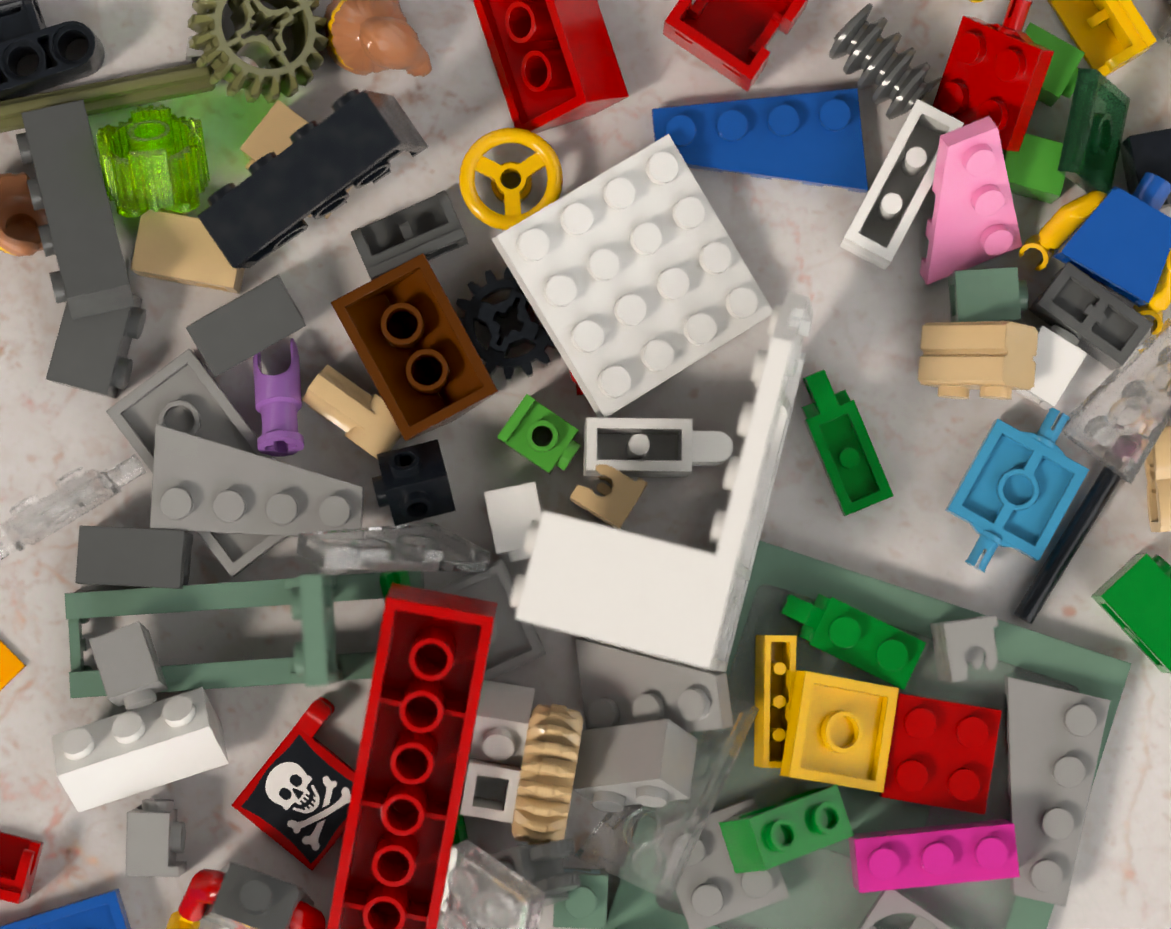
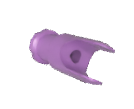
M293 338L290 339L291 364L284 373L274 376L263 374L261 352L253 356L255 409L258 413H261L262 435L257 439V449L262 454L274 457L294 455L304 449V437L298 433L297 412L302 408L300 361L298 348Z

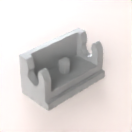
M997 615L930 623L939 681L958 682L967 680L968 664L966 662H971L975 670L980 669L984 658L983 651L985 653L984 664L988 671L994 670L997 664V649L993 627L998 626Z

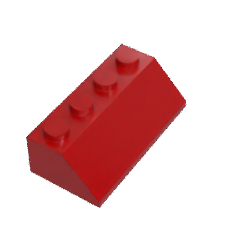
M473 0L515 128L525 129L536 134L594 115L629 97L597 0Z

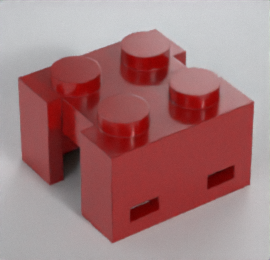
M679 0L664 21L663 35L748 92L767 65L771 52L765 48L778 30L786 35L790 32L805 10L808 0H696L694 4H692V0Z

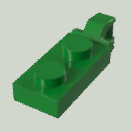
M824 369L803 378L802 380L812 402L801 407L806 418L804 422L843 516L893 497L894 495L855 401H850L846 390L834 394Z
M788 594L779 612L803 624L798 636L809 641V645L901 690H905L926 646V642L833 597L827 598L821 594H818L813 605L792 594Z

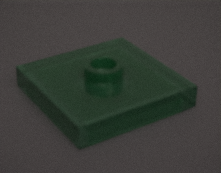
M1079 68L1057 171L1087 193L1092 190L1106 193L1113 185L1130 99L1097 69Z

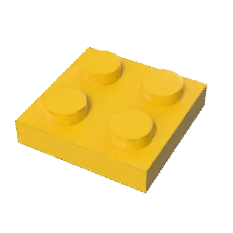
M796 670L780 776L883 793L899 688Z

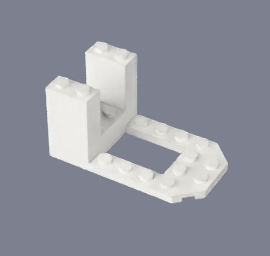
M788 292L783 305L775 304L768 329V335L771 336L768 351L758 349L751 375V381L755 382L754 388H758L755 403L745 402L737 435L746 437L740 458L731 456L723 488L732 490L727 512L717 510L711 530L710 543L718 544L716 554L543 511L540 522H531L526 536L524 552L531 554L526 576L519 574L513 586L510 606L517 608L515 619L726 673L806 356V353L801 352L804 336H809L814 313L809 296Z

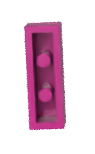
M1006 819L854 833V836L848 838L853 887L859 893L1020 877L1014 823Z

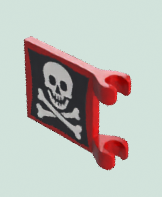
M320 697L313 701L297 724L231 805L311 871H313L345 831L355 770L314 737L335 711V706L325 697Z

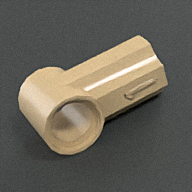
M328 364L318 373L302 398V401L307 403L311 409L346 432L345 437L377 460V454L391 451L402 436L381 397L376 394L371 396Z

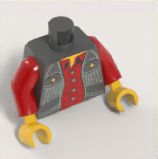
M230 862L221 871L203 869L193 876L178 907V911L170 915L166 929H199V920L202 918L229 929H325L326 923L323 913L314 907V901L302 888Z

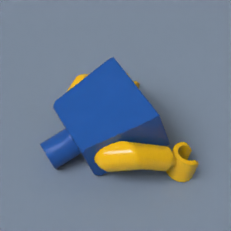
M1145 172L1132 195L1116 186L1106 193L1092 190L1061 206L1041 228L1039 234L1032 235L1025 241L1019 251V257L1021 258L1029 248L1040 250L1043 258L1034 270L1036 271L1043 270L1052 256L1065 264L1070 262L1097 283L1135 304L1133 309L1142 316H1153L1155 319L1151 327V334H1158L1162 330L1163 310H1166L1171 303V217L1160 212L1171 192V184L1153 173Z

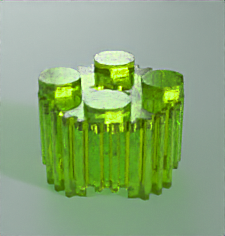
M151 104L146 108L137 106L136 110L130 112L131 118H128V122L121 121L118 122V126L108 124L105 127L98 128L96 138L107 196H109L110 201H114L118 214L126 218H134L143 215L150 209L158 212L162 208L176 213H187L200 206L199 193L205 192V188L209 187L210 181L201 119L190 117L186 120L185 116L177 118L176 114H171V108L165 107L164 104H160L158 107H154Z

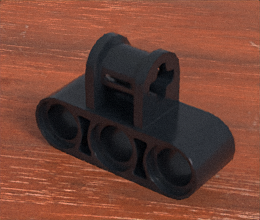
M37 0L0 1V102L25 97L88 77L96 73L102 66L105 58L104 47L99 38L85 24L77 21H68L46 28ZM75 39H87L89 45L87 53L78 60H68L66 58L67 46ZM27 54L38 55V67L32 74L28 76L17 74V65L22 57Z

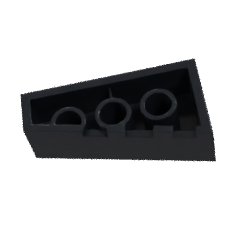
M358 89L349 91L331 106L334 110L333 114L319 124L314 120L300 127L290 136L292 145L278 155L275 152H270L259 158L248 169L251 176L237 186L234 183L223 186L207 199L210 206L197 217L232 268H251L307 230L308 225L304 218L311 214L314 219H319L347 203L346 200L349 198V194L346 190L353 185L355 188H361L370 182L375 184L391 173L389 161L403 151H409L411 156L414 157L428 148V145L394 96L363 90L361 93Z

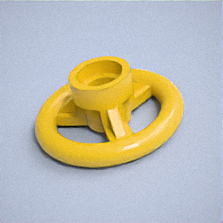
M501 128L483 135L469 148L460 167L459 185L466 206L477 219L493 228L507 230L558 200L562 191L563 174L557 154L542 137L521 128ZM505 143L521 144L536 152L521 163L510 161L501 165L484 157V154L490 149ZM545 167L547 187L542 199L535 207L521 214V202L528 198L532 190V175ZM475 171L491 179L494 195L505 204V215L491 210L482 202L475 187ZM516 173L520 176L521 182L516 188L508 189L501 183L504 175Z

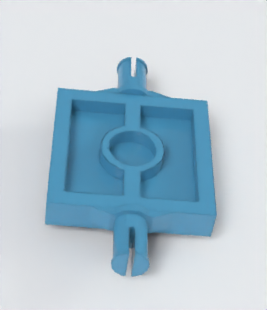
M1049 409L1037 434L1019 431L1007 423L996 419L946 507L945 511L969 523L975 532L980 535L969 557L965 560V563L975 566V569L985 573V569L998 546L1013 548L1029 558L1039 561L1085 479L1089 469L1066 457L1061 449L1055 445L1066 422L1070 419L1064 413L1059 414V410Z

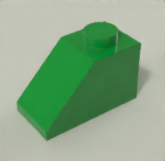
M1147 553L1136 554L1091 597L1161 673L1171 674V566L1157 554L1153 558Z

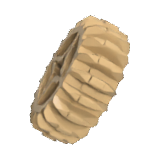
M538 704L531 711L511 830L517 841L527 842L528 845H542L564 840L583 726V718L580 711L567 709V706L551 704V706Z

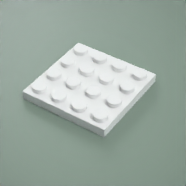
M669 134L492 239L597 417L607 418L769 317L773 312Z

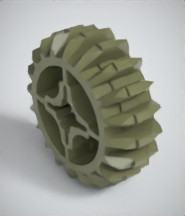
M194 0L192 8L198 14L190 17L187 27L198 33L189 40V48L204 51V54L196 61L197 68H206L211 65L215 72L209 78L210 84L216 85L222 79L226 80L229 83L227 86V97H234L241 88L244 89L247 103H254L261 93L267 103H274L280 97V92L286 97H292L299 90L298 84L301 86L308 85L314 78L312 70L319 69L324 62V57L319 51H323L328 46L329 39L318 32L326 26L327 18L313 16L312 13L319 6V0H262L277 10L263 6L259 0ZM226 3L233 12L230 19L235 28V33L227 40L222 30V13ZM289 26L294 40L293 55L290 63L284 54L287 48L282 39V32ZM273 27L272 30L266 36L264 34H260L257 36L253 34L247 37L246 39H243L250 32V30H252L253 32L261 30L263 32ZM239 56L249 57L254 60L258 67L244 62Z

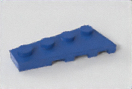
M857 88L652 109L654 141L656 142L669 134L689 168L715 172H734L770 180L775 178L802 182L801 184L819 187L845 188L848 191L867 193L868 191Z

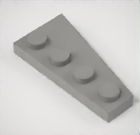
M156 424L150 529L362 540L364 487Z

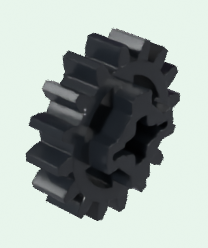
M508 266L504 272V279L497 280L492 271L488 270L485 272L487 282L485 286L481 288L472 281L467 284L473 295L470 301L457 299L456 305L466 312L465 317H461L459 320L479 357L486 362L485 368L490 377L498 367L504 369L507 381H512L516 368H522L529 378L533 376L531 363L538 360L541 364L548 366L551 361L545 350L547 347L557 348L545 328L530 320L527 312L529 301ZM511 290L508 299L494 305L484 302L488 297L497 292ZM517 303H519L517 306V320L523 328L521 331L511 330L508 337L505 336L500 345L502 330L496 320L498 317L507 318L511 311L514 312ZM475 321L489 328L492 338L488 350L483 348L476 337ZM523 343L535 345L531 351L522 356L506 358L510 349Z

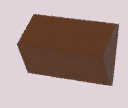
M424 253L331 302L405 441L455 421L498 392Z

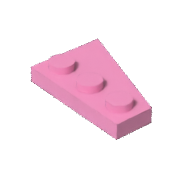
M987 116L940 135L932 191L936 195L933 217L927 220L925 233L929 240L927 257L922 258L920 275L927 285L950 276L954 271L966 270L1022 247L998 127L991 117Z

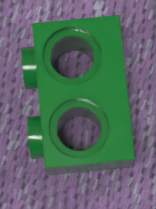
M837 785L806 789L719 822L735 874L765 871L854 836Z

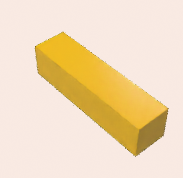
M756 635L754 766L781 768L796 675L797 636Z

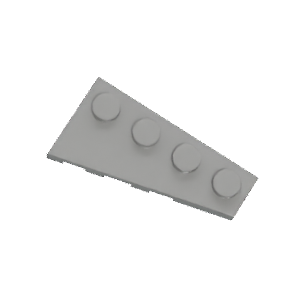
M1005 676V695H1007L1006 743H1008L1009 762L1007 784L1008 796L1010 798V822L1014 823L1020 874V877L1010 878V891L1016 896L1066 907L1111 700Z

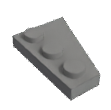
M586 637L575 638L586 730L662 719L671 720L687 732L733 727L726 673L671 659L665 660L642 654L640 651L611 646Z

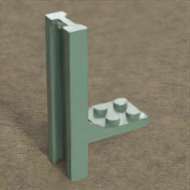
M409 570L408 575L411 587L424 589L423 570ZM382 572L348 575L308 574L287 579L183 585V589L152 587L65 593L71 672H69L70 698L107 696L99 670H92L91 666L84 665L83 651H86V638L82 637V624L88 623L90 618L291 605L293 620H302L303 641L294 643V657L161 666L168 687L167 690L161 692L189 691L203 687V689L304 683L308 687L330 685L343 680L370 679L373 675L376 652L337 654L334 602L384 599L379 581Z

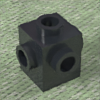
M438 439L377 454L381 475L372 477V482L379 508L390 507L395 526L456 511Z

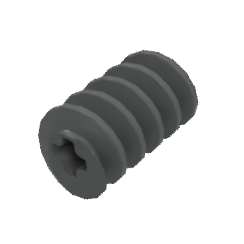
M869 3L836 34L829 57L832 60H836L847 54L849 55L843 71L850 75L861 69L863 70L857 84L861 90L875 84L878 85L871 101L876 105L891 99L892 102L886 112V117L890 120L910 111L916 100H922L941 81L942 77L926 84L924 78L930 65L926 62L915 68L909 66L916 50L912 47L897 53L895 49L902 35L897 32L883 38L881 33L887 23V19L883 17L869 23L867 18L873 8V5Z

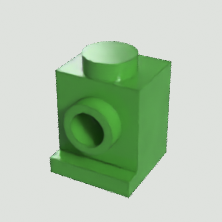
M528 394L525 395L497 436L499 441L549 475L556 466L564 471L581 447V444L574 440L579 430ZM539 427H546L553 434L552 441L547 446H538L532 440L533 432Z

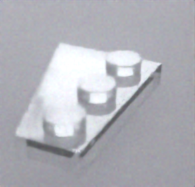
M434 522L298 533L297 554L316 564L318 571L329 574H343L348 572V569L488 573L491 553Z

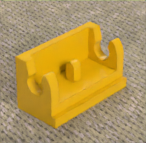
M1047 0L1077 48L1085 52L1083 57L1098 81L1147 52L1157 42L1131 0Z

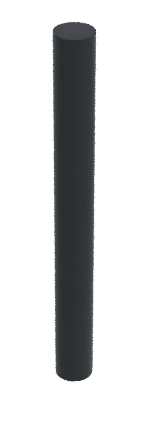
M1121 438L1014 612L1017 617L1029 624L1034 622L1140 449L1138 445L1126 438Z

